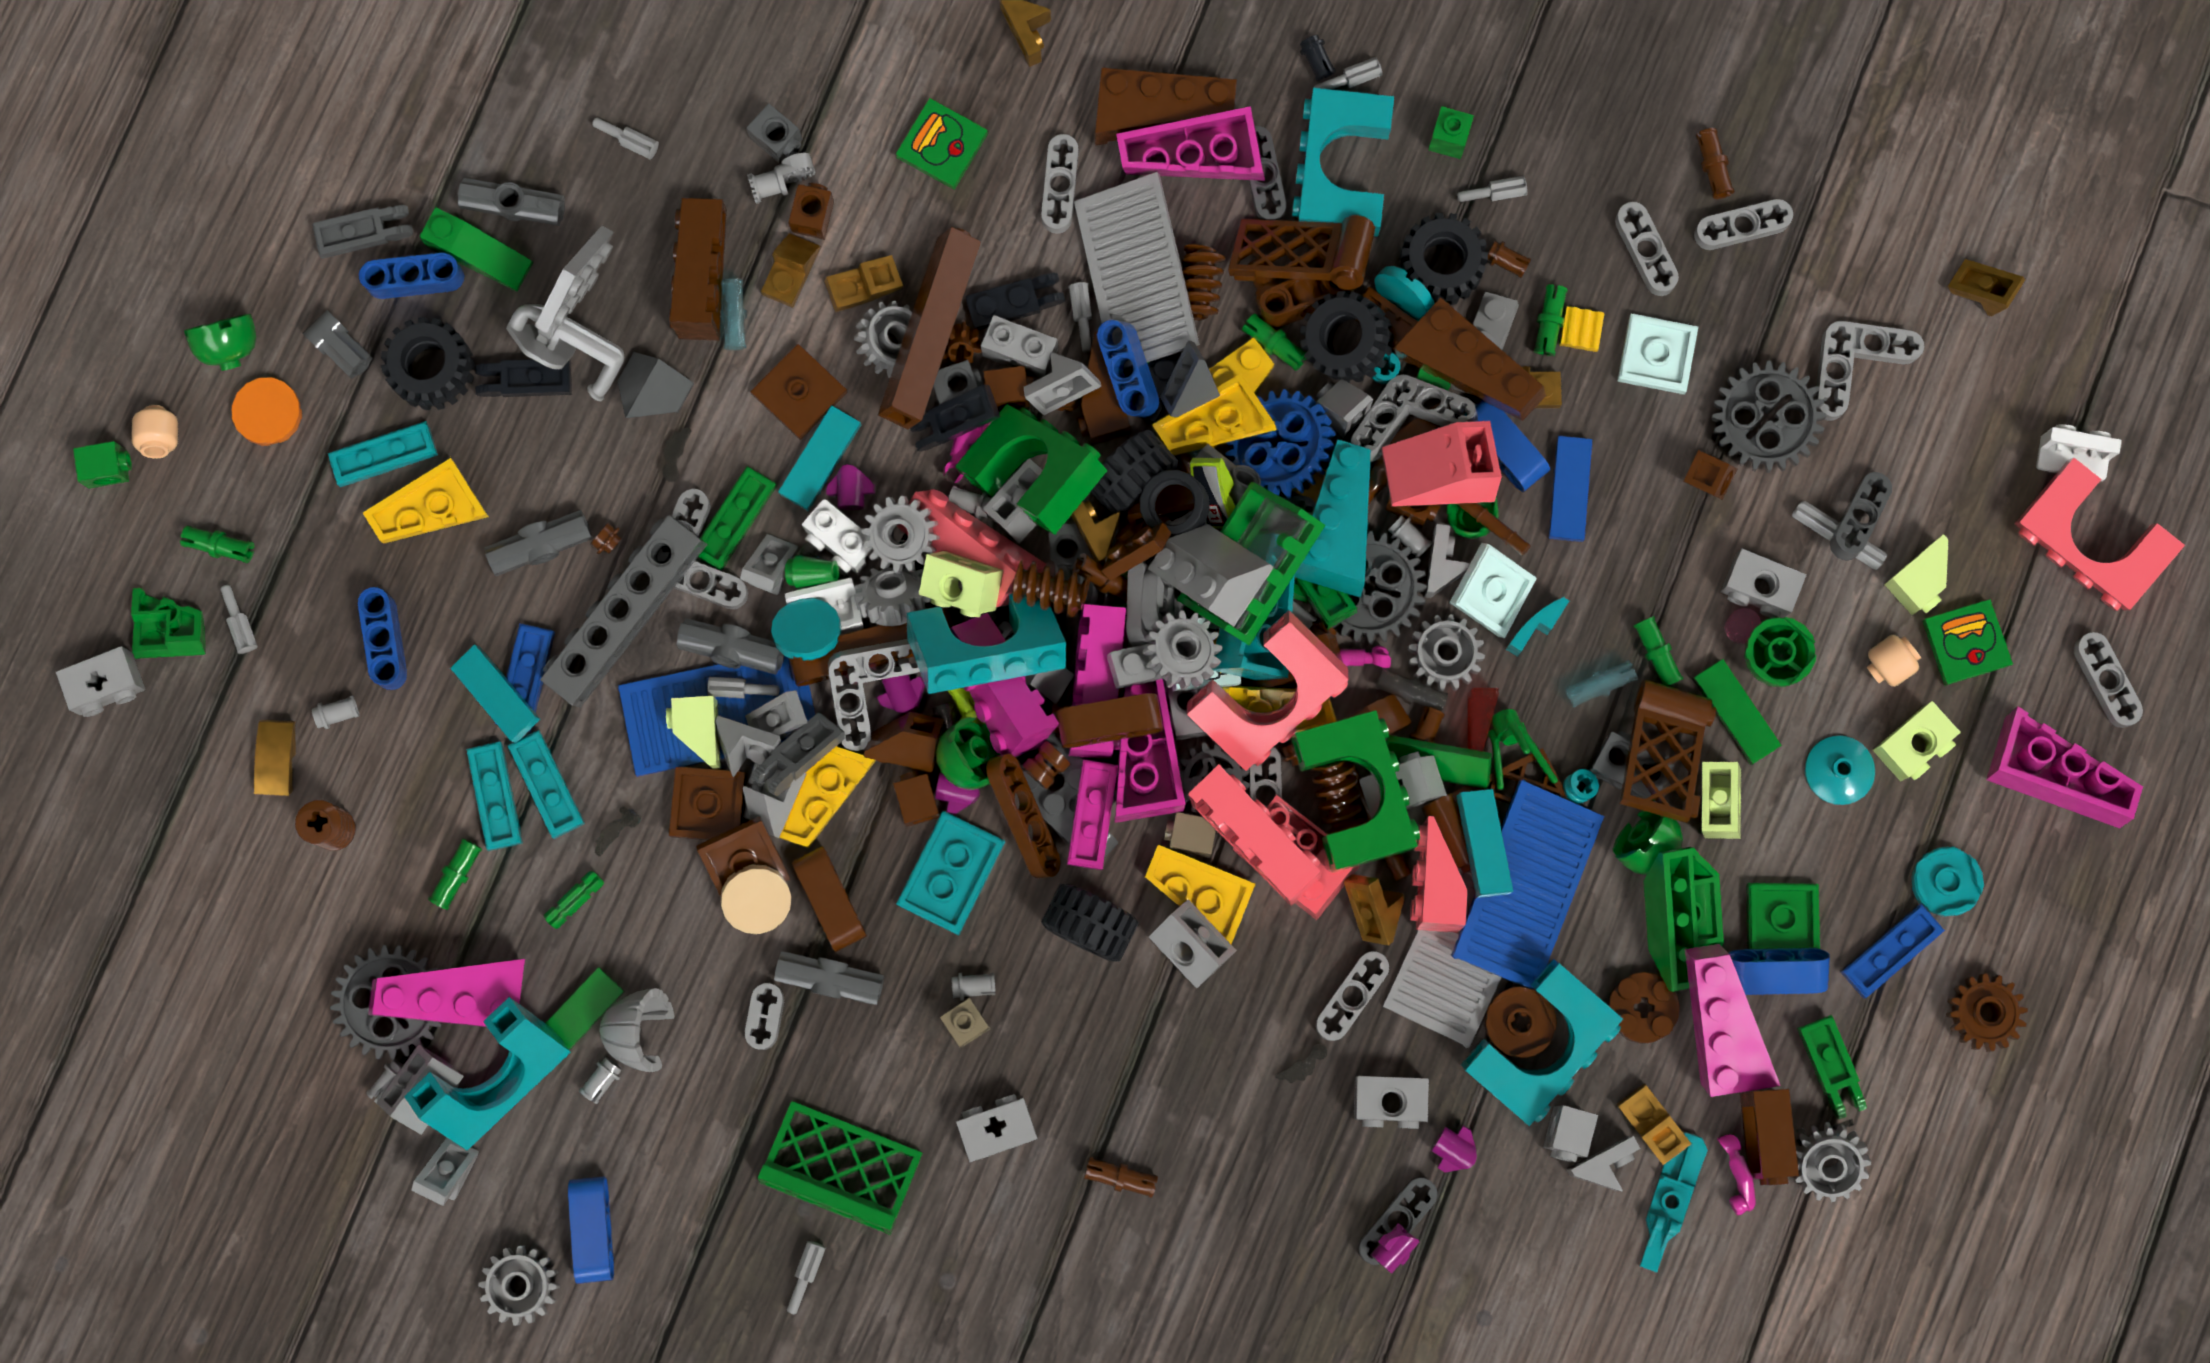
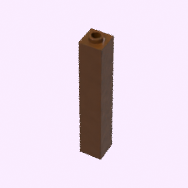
M951 227L937 237L878 412V416L907 430L923 419L981 241L971 237L970 233L966 230Z

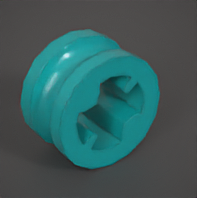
M1393 352L1391 356L1385 354L1382 360H1388L1389 367L1394 368V371L1391 372L1389 370L1387 375L1380 374L1381 369L1375 367L1374 370L1377 374L1371 377L1375 382L1388 384L1391 379L1398 376L1400 360Z
M1579 769L1566 777L1563 783L1566 797L1577 804L1584 803L1593 798L1599 789L1598 779L1595 774L1587 769ZM1580 781L1585 784L1582 792L1577 789Z

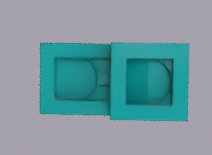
M1563 597L1536 613L1515 635L1506 650L1518 657L1535 629L1548 635L1569 603V600Z

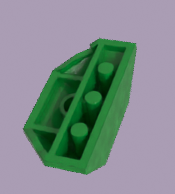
M1693 847L1659 852L1643 881L1648 950L1668 990L1671 992L1689 989L1685 949L1715 944L1722 946L1724 943L1720 876Z

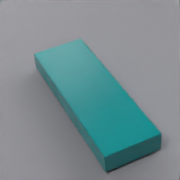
M831 405L778 491L779 495L809 512L861 427V422Z
M426 421L328 453L339 487L438 455L429 424Z
M474 644L450 668L510 741L517 743L541 720L480 646Z
M538 730L520 739L517 743L508 745L551 837L556 839L584 825L585 821L541 731Z
M499 741L466 749L487 851L523 844L503 743Z
M1493 789L1459 793L1456 797L1476 898L1512 893L1513 887Z

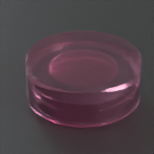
M1741 608L1729 615L1725 623V631L1733 642L1745 644L1752 630L1762 622L1756 612L1751 609Z

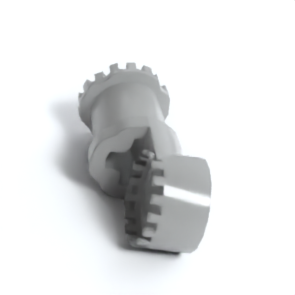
M798 153L783 159L781 165L775 166L772 171L755 176L752 173L747 174L750 187L755 188L752 190L755 203H761L762 198L782 193L783 196L788 195L786 184L797 182L798 180L800 182L802 177H804V180L808 179L807 176L811 178L812 175H815V169L809 153Z

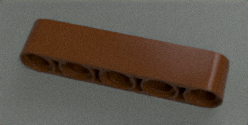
M943 608L942 611L949 628L955 626L951 608ZM907 623L897 626L878 625L838 637L839 641L833 650L825 656L814 660L802 661V657L797 658L794 656V659L788 658L795 685L806 686L829 680L828 661L834 653L907 639ZM909 649L908 656L898 658L896 651L891 652L894 662H897L898 659L914 657L911 649ZM875 654L869 659L868 665L870 668L885 665L888 663V658L883 654ZM846 661L839 662L840 667L834 669V671H840L841 676L848 675V669L853 666H848Z

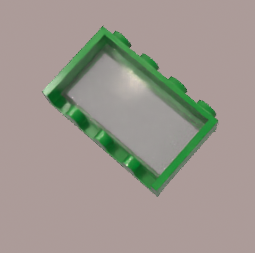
M1251 481L1220 532L1274 567L1234 627L1183 592H1181L1177 601L1250 646L1326 525L1302 508Z

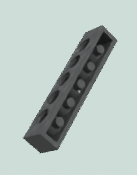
M668 515L665 520L661 518L655 523L650 531L652 537L644 547L639 546L634 550L628 560L631 564L623 574L618 573L613 577L607 586L609 592L601 602L597 600L592 604L586 613L588 619L580 629L575 628L567 636L564 642L566 647L559 656L554 655L544 666L543 672L545 674L540 680L572 706L582 707L708 545L672 516ZM669 546L672 552L671 558L666 563L660 564L657 554L662 547ZM647 573L650 577V584L647 589L639 591L636 587L637 578ZM626 601L629 606L628 613L625 617L618 619L615 615V607L619 602ZM604 628L607 632V640L601 646H597L594 642V634L598 629ZM583 655L586 660V666L582 672L576 674L572 667L573 661L576 657Z

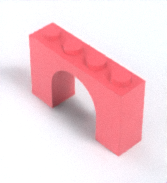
M2071 458L2062 466L2015 522V525L2021 529L2018 534L2031 545L2035 546L2038 542L2047 549L2048 552L2045 556L2057 566L2062 568L2066 564L2076 572L2073 578L2087 589L2093 586L2103 594L2100 599L2115 611H2118L2119 608L2124 611L2131 610L2185 545L2156 523L2150 525L2130 550L2114 562L2100 563L2084 556L2073 542L2071 522L2077 508L2102 479L2077 459Z
M1290 610L1263 633L1264 646L1292 673L1297 683L1296 691L1286 705L1266 713L1247 710L1239 705L1213 679L1187 702V715L1245 771L1254 764L1256 766L1262 764L1269 757L1270 749L1279 741L1281 743L1288 741L1296 732L1297 725L1304 719L1309 721L1314 718L1321 710V704L1330 696L1333 698L1337 697L1348 685V667Z

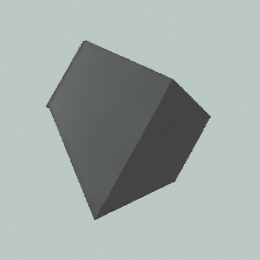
M1192 341L1187 342L1160 396L1170 416L1176 418L1220 396L1203 356L1195 342Z
M633 352L617 381L625 418L673 412L679 413L694 386L692 381L660 359Z

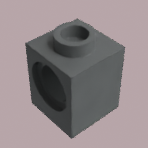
M769 103L746 128L750 139L780 164L786 157L796 154L801 147L802 136L799 128ZM780 130L785 132V136L779 141H771L769 139L770 134L774 131Z
M966 360L939 369L933 388L938 403L941 405L983 385V381L978 368L971 370L969 361ZM955 379H963L968 383L967 387L961 392L952 391L949 385Z

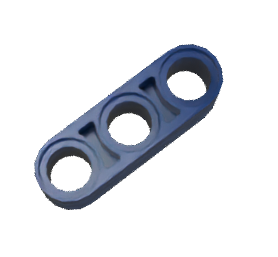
M447 253L372 260L366 262L359 271L361 284L377 299L451 292L461 287L465 276L463 269L457 261ZM447 266L453 267V272L449 277L439 278L441 269ZM412 270H419L417 279L412 282H405L407 273ZM385 274V279L380 285H371L374 276Z
M1118 320L1105 321L1098 329L1097 338L1119 405L1127 415L1137 417L1150 416L1158 409L1159 397L1137 331L1128 322ZM1119 327L1123 336L1120 343L1116 345L1113 342L1112 335L1114 330ZM1131 360L1134 368L1133 373L1126 377L1123 373V366L1126 361ZM1141 392L1144 396V405L1138 410L1134 405V398L1137 393Z
M1480 399L1474 404L1478 421H1490L1500 470L1519 491L1525 492L1550 471L1549 464L1504 411Z
M370 587L365 589L358 598V610L368 673L377 685L387 690H396L407 679L397 605L395 600L384 590L378 587ZM377 598H383V609L377 613H371V603ZM388 631L390 634L388 643L377 647V635L380 632ZM389 664L394 665L395 673L393 677L389 680H382V669Z
M1744 949L1729 952L1745 995L1812 994L1828 990L1830 954L1822 949Z
M605 1176L569 1180L568 1202L575 1282L581 1284L612 1281L614 1279V1258L607 1179Z

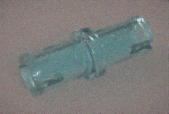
M725 279L721 281L723 310L720 311V319L724 320V349L743 350L746 349L744 319L747 318V310L743 307V280Z
M1630 660L1604 672L1597 670L1592 673V677L1565 687L1567 697L1571 699L1572 707L1575 708L1598 696L1605 698L1610 695V691L1632 681H1637L1638 677L1635 669H1631L1632 663Z

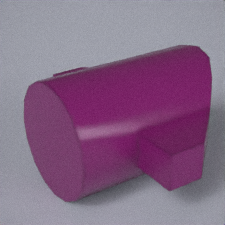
M848 464L842 466L837 475L827 485V495L837 496V508L841 510L864 509L865 494H875V485L859 469Z
M909 675L881 679L886 693L877 697L880 705L905 714L918 710L925 687L921 676L913 680L910 679Z
M942 772L940 773L935 799L949 802L947 813L957 814L978 800L980 789L966 790L956 787L945 778Z
M1465 1125L1461 1127L1458 1134L1444 1127L1431 1149L1432 1152L1442 1157L1437 1168L1445 1173L1471 1168L1477 1159L1476 1145L1471 1129Z
M1397 1224L1390 1233L1383 1235L1378 1241L1380 1244L1372 1252L1371 1256L1392 1274L1400 1264L1404 1265L1407 1262L1410 1253L1419 1244V1240L1408 1233L1402 1225Z

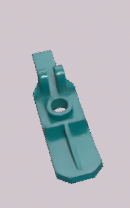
M1686 1131L1683 1133L1691 1142V1145L1663 1165L1646 1216L1649 1239L1640 1267L1654 1272L1658 1271L1668 1241L1681 1230L1700 1169L1708 1151L1702 1137ZM1669 1195H1674L1677 1199V1205L1672 1209L1668 1208L1665 1204V1199Z

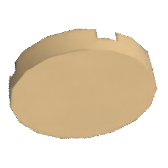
M749 865L743 867L737 873L734 872L727 878L722 887L720 902L725 918L734 928L745 933L761 934L775 929L785 920L790 911L791 893L784 877L777 870L766 865Z

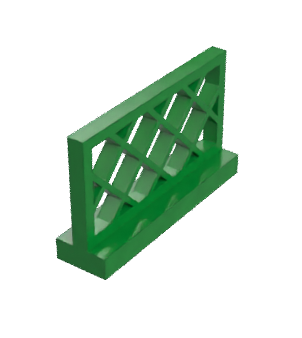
M791 1101L766 1163L762 1166L758 1180L760 1184L891 1235L923 1153ZM795 1112L810 1117L814 1130L795 1137L790 1126ZM815 1120L823 1122L826 1125L818 1128V1125ZM833 1127L842 1130L847 1143L828 1150L821 1132ZM787 1131H788V1132H789V1135H790V1137H791V1140H788V1141H786V1142L783 1143L784 1138H785V1136H786V1134H787ZM848 1133L856 1135L859 1138H856L851 1141ZM817 1135L824 1152L804 1160L798 1142ZM865 1140L875 1143L880 1156L860 1163L854 1145ZM794 1144L801 1161L800 1163L788 1168L774 1163L779 1150ZM881 1146L891 1149V1151L884 1153ZM850 1148L857 1165L837 1173L830 1155ZM898 1153L913 1158L908 1171L893 1176L886 1159ZM827 1158L833 1176L821 1181L812 1178L807 1165ZM883 1161L889 1179L870 1186L863 1168ZM803 1167L806 1175L796 1172L795 1170H798ZM859 1170L866 1189L855 1194L846 1192L840 1178ZM905 1178L899 1190L896 1181ZM836 1180L839 1188L831 1186L828 1183H831ZM892 1183L897 1198L893 1208L889 1209L877 1203L873 1191ZM869 1193L872 1201L864 1199L861 1196Z

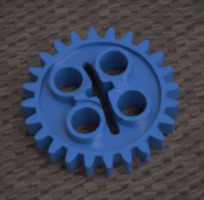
M1283 389L1280 398L1273 391L1269 392L1268 401H1264L1260 396H1257L1274 421L1277 430L1226 442L1232 450L1226 452L1225 456L1236 466L1245 465L1254 469L1261 478L1260 485L1278 496L1280 491H1282L1287 498H1291L1292 488L1296 487L1300 493H1303V483L1305 481L1312 485L1316 484L1312 476L1315 472L1322 475L1325 474L1320 465L1322 462L1329 463L1331 461L1326 451L1335 449V445L1329 439L1336 434L1329 427L1332 420L1327 414H1324L1326 411L1320 404L1316 405L1311 396L1305 398L1300 391H1296L1291 396L1286 389ZM1304 423L1300 431L1293 433L1298 425ZM1267 456L1266 460L1262 464L1257 465V462L1261 457ZM1299 456L1295 464L1289 465L1292 458Z

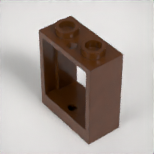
M1789 1089L1739 1093L1747 1165L1753 1179H1759L1760 1185L1789 1184L1788 1177L1799 1176Z

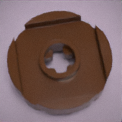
M1640 972L1627 976L1613 988L1607 1005L1623 1018L1619 1024L1621 1026L1619 1031L1622 1034L1621 1036L1635 1043H1652L1669 1035L1679 1018L1680 1005L1678 996L1675 991L1671 992L1668 990L1663 978L1652 973ZM1641 998H1646L1647 1003L1653 1007L1652 1012H1648L1646 1018H1641L1640 1012L1634 1011V1004L1640 1003Z
M1514 987L1501 992L1493 999L1486 1010V1034L1492 1045L1505 1056L1527 1058L1539 1054L1547 1048L1556 1030L1557 1018L1552 1004L1540 993L1529 988ZM1519 1012L1522 1017L1528 1016L1530 1019V1023L1525 1025L1526 1032L1521 1033L1518 1028H1512L1511 1022L1515 1020V1013Z

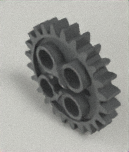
M1767 361L1765 370H1760L1755 362L1752 365L1751 374L1740 368V380L1738 381L1730 376L1727 382L1731 390L1721 387L1719 394L1725 400H1715L1713 405L1722 411L1712 415V421L1721 423L1720 426L1714 429V434H1724L1725 436L1720 441L1719 446L1725 447L1730 445L1732 448L1727 457L1732 458L1739 454L1741 456L1739 466L1741 467L1748 460L1752 461V471L1754 472L1760 464H1764L1766 472L1770 473L1773 464L1776 463L1783 472L1786 469L1787 460L1794 466H1797L1799 464L1797 454L1799 453L1808 458L1811 453L1806 445L1817 447L1819 440L1812 434H1823L1825 429L1821 425L1816 424L1817 421H1822L1826 418V413L1816 411V409L1824 404V399H1813V396L1819 390L1818 386L1808 389L1806 385L1810 376L1808 375L1801 380L1797 379L1799 368H1794L1788 374L1785 372L1786 366L1784 362L1781 363L1778 370H1773L1771 361ZM1767 385L1772 386L1777 390L1778 397L1771 401L1765 400L1759 393L1760 388ZM1786 395L1792 397L1787 404L1777 411L1774 418L1775 423L1771 420L1767 421L1751 439L1746 438V434L1761 422L1764 415L1762 411L1768 414ZM1790 409L1798 410L1802 414L1803 421L1795 425L1790 424L1786 421L1784 413ZM1739 410H1748L1753 415L1754 420L1748 425H1742L1736 421L1734 414ZM1766 433L1773 434L1778 439V446L1767 449L1761 445L1759 438Z
M1372 531L1368 533L1366 546L1368 569L1365 572L1364 585H1369L1371 580H1375L1377 588L1397 591L1401 593V596L1395 598L1379 591H1373L1371 596H1367L1363 588L1361 598L1359 597V602L1356 605L1357 613L1333 626L1334 629L1340 625L1343 626L1341 636L1344 638L1351 631L1354 632L1356 643L1361 640L1362 635H1367L1370 645H1373L1375 635H1380L1383 642L1386 643L1387 632L1390 631L1395 636L1400 637L1398 626L1402 624L1410 629L1412 625L1408 620L1409 615L1420 617L1419 611L1414 608L1415 604L1425 605L1426 600L1418 596V593L1426 591L1427 585L1417 582V580L1426 576L1425 571L1414 570L1419 565L1420 559L1414 558L1409 560L1408 557L1411 554L1412 548L1409 546L1400 551L1399 538L1394 540L1391 545L1388 544L1387 533H1383L1379 541H1375ZM1391 567L1399 569L1402 572L1400 581L1395 584L1386 583L1382 579L1386 569ZM1379 601H1388L1393 605V610L1389 616L1378 617L1375 615L1373 609Z
M382 945L381 955L377 956L376 952L369 948L368 960L365 961L361 956L356 955L354 956L358 965L356 968L344 965V969L349 976L347 979L336 977L335 980L343 987L342 991H331V995L340 998V1003L330 1006V1009L341 1012V1016L336 1018L333 1023L345 1024L346 1027L339 1035L345 1037L352 1034L353 1039L349 1045L351 1048L356 1047L360 1043L364 1044L362 1048L363 1055H367L374 1048L376 1059H381L385 1050H388L391 1060L397 1058L398 1049H401L405 1056L408 1057L411 1056L410 1045L414 1044L416 1047L418 1045L423 1046L421 1040L423 1036L431 1040L435 1038L429 1029L431 1026L442 1027L443 1024L441 1022L405 1019L409 1026L407 1029H404L399 1023L398 1018L388 1017L394 1024L393 1032L387 1037H381L376 1032V1023L385 1016L368 1015L369 1007L360 1008L355 1001V996L359 990L367 988L371 991L372 983L370 978L372 976L383 978L391 968H399L403 975L438 970L437 968L425 969L429 960L427 957L416 962L415 950L412 949L404 957L402 946H397L392 955L388 946Z

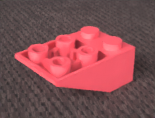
M1490 421L1456 422L1382 447L1392 506L1495 502L1502 476Z
M1276 795L1266 807L1271 813L1269 817L1277 826L1283 824L1295 836L1296 839L1293 843L1302 852L1308 849L1321 863L1317 867L1321 871V877L1295 902V904L1317 920L1345 886L1343 881L1354 874L1360 865L1331 873L1321 840L1328 834ZM1233 848V850H1234L1240 857H1242V856Z
M1428 816L1424 823L1418 827L1420 839L1416 840L1418 847L1414 848V851H1420L1419 860H1417L1416 865H1413L1412 886H1418V892L1414 900H1411L1410 921H1416L1415 930L1458 933L1466 925L1467 888L1434 816Z

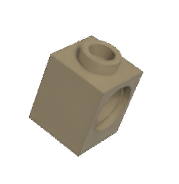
M1176 812L1175 821H1167L1164 840L1171 841L1170 849L1173 851L1211 857L1216 830L1203 817Z
M970 998L940 1017L961 1049L990 1030V1027Z

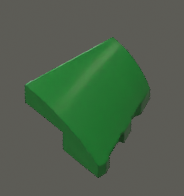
M133 588L131 616L134 621L132 653L135 659L206 654L205 626L202 611L189 606H178L173 600L165 597L159 600L146 595L141 588Z

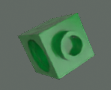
M1441 106L1428 150L1461 160L1474 115Z
M115 441L73 448L77 480L88 489L129 482L128 471L132 470L130 454Z

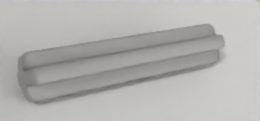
M1803 500L1797 505L1792 514L1795 519L1829 541L1839 522ZM1852 531L1845 538V546L1847 548L1851 547L1850 543L1856 534ZM1867 542L1865 548L1856 558L1872 569L1877 570L1884 563L1887 554L1875 545Z

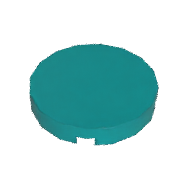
M1396 266L1384 267L1374 279L1378 293L1419 321L1435 304L1430 292L1419 280L1414 279L1410 281L1406 278L1407 272L1404 269Z
M809 598L788 603L780 609L772 621L771 633L777 650L784 656L794 659L793 656L797 658L802 657V661L823 657L833 650L839 641L838 637L842 626L836 609L828 602Z
M1939 847L1924 854L1915 864L1911 876L1912 891L1918 903L1922 904L1928 912L1941 917L1958 916L1971 910L1979 900L1984 888L1983 872L1977 861L1970 854L1968 855L1955 847Z

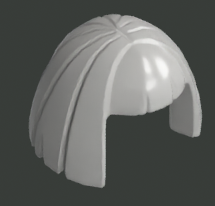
M650 988L630 994L612 1005L601 1020L600 1038L605 1049L612 1057L626 1066L645 1072H655L662 1068L659 1056L643 1054L639 1038L641 1021L674 1019L675 1017L671 1002H668L669 998L662 990Z

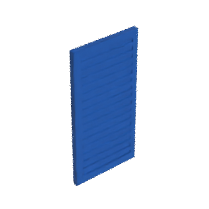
M784 656L782 667L777 672V675L745 666L733 669L718 664L618 685L636 777L672 770L675 767H687L705 763L673 734V729L667 728L666 708H672L671 698L708 696L707 683L709 676L745 679L746 684L778 685L780 687L778 696L785 692L796 690L807 721L816 715L810 685H795L790 662L786 656ZM745 694V698L715 697L718 701V716L748 725L745 715L778 696ZM720 746V759H724L725 757Z
M1524 779L1519 780L1501 826L1513 892L1507 895L1476 898V894L1474 895L1466 916V925L1460 931L1451 956L1454 959H1460L1525 988L1535 990L1531 984L1547 967L1604 816L1527 783Z

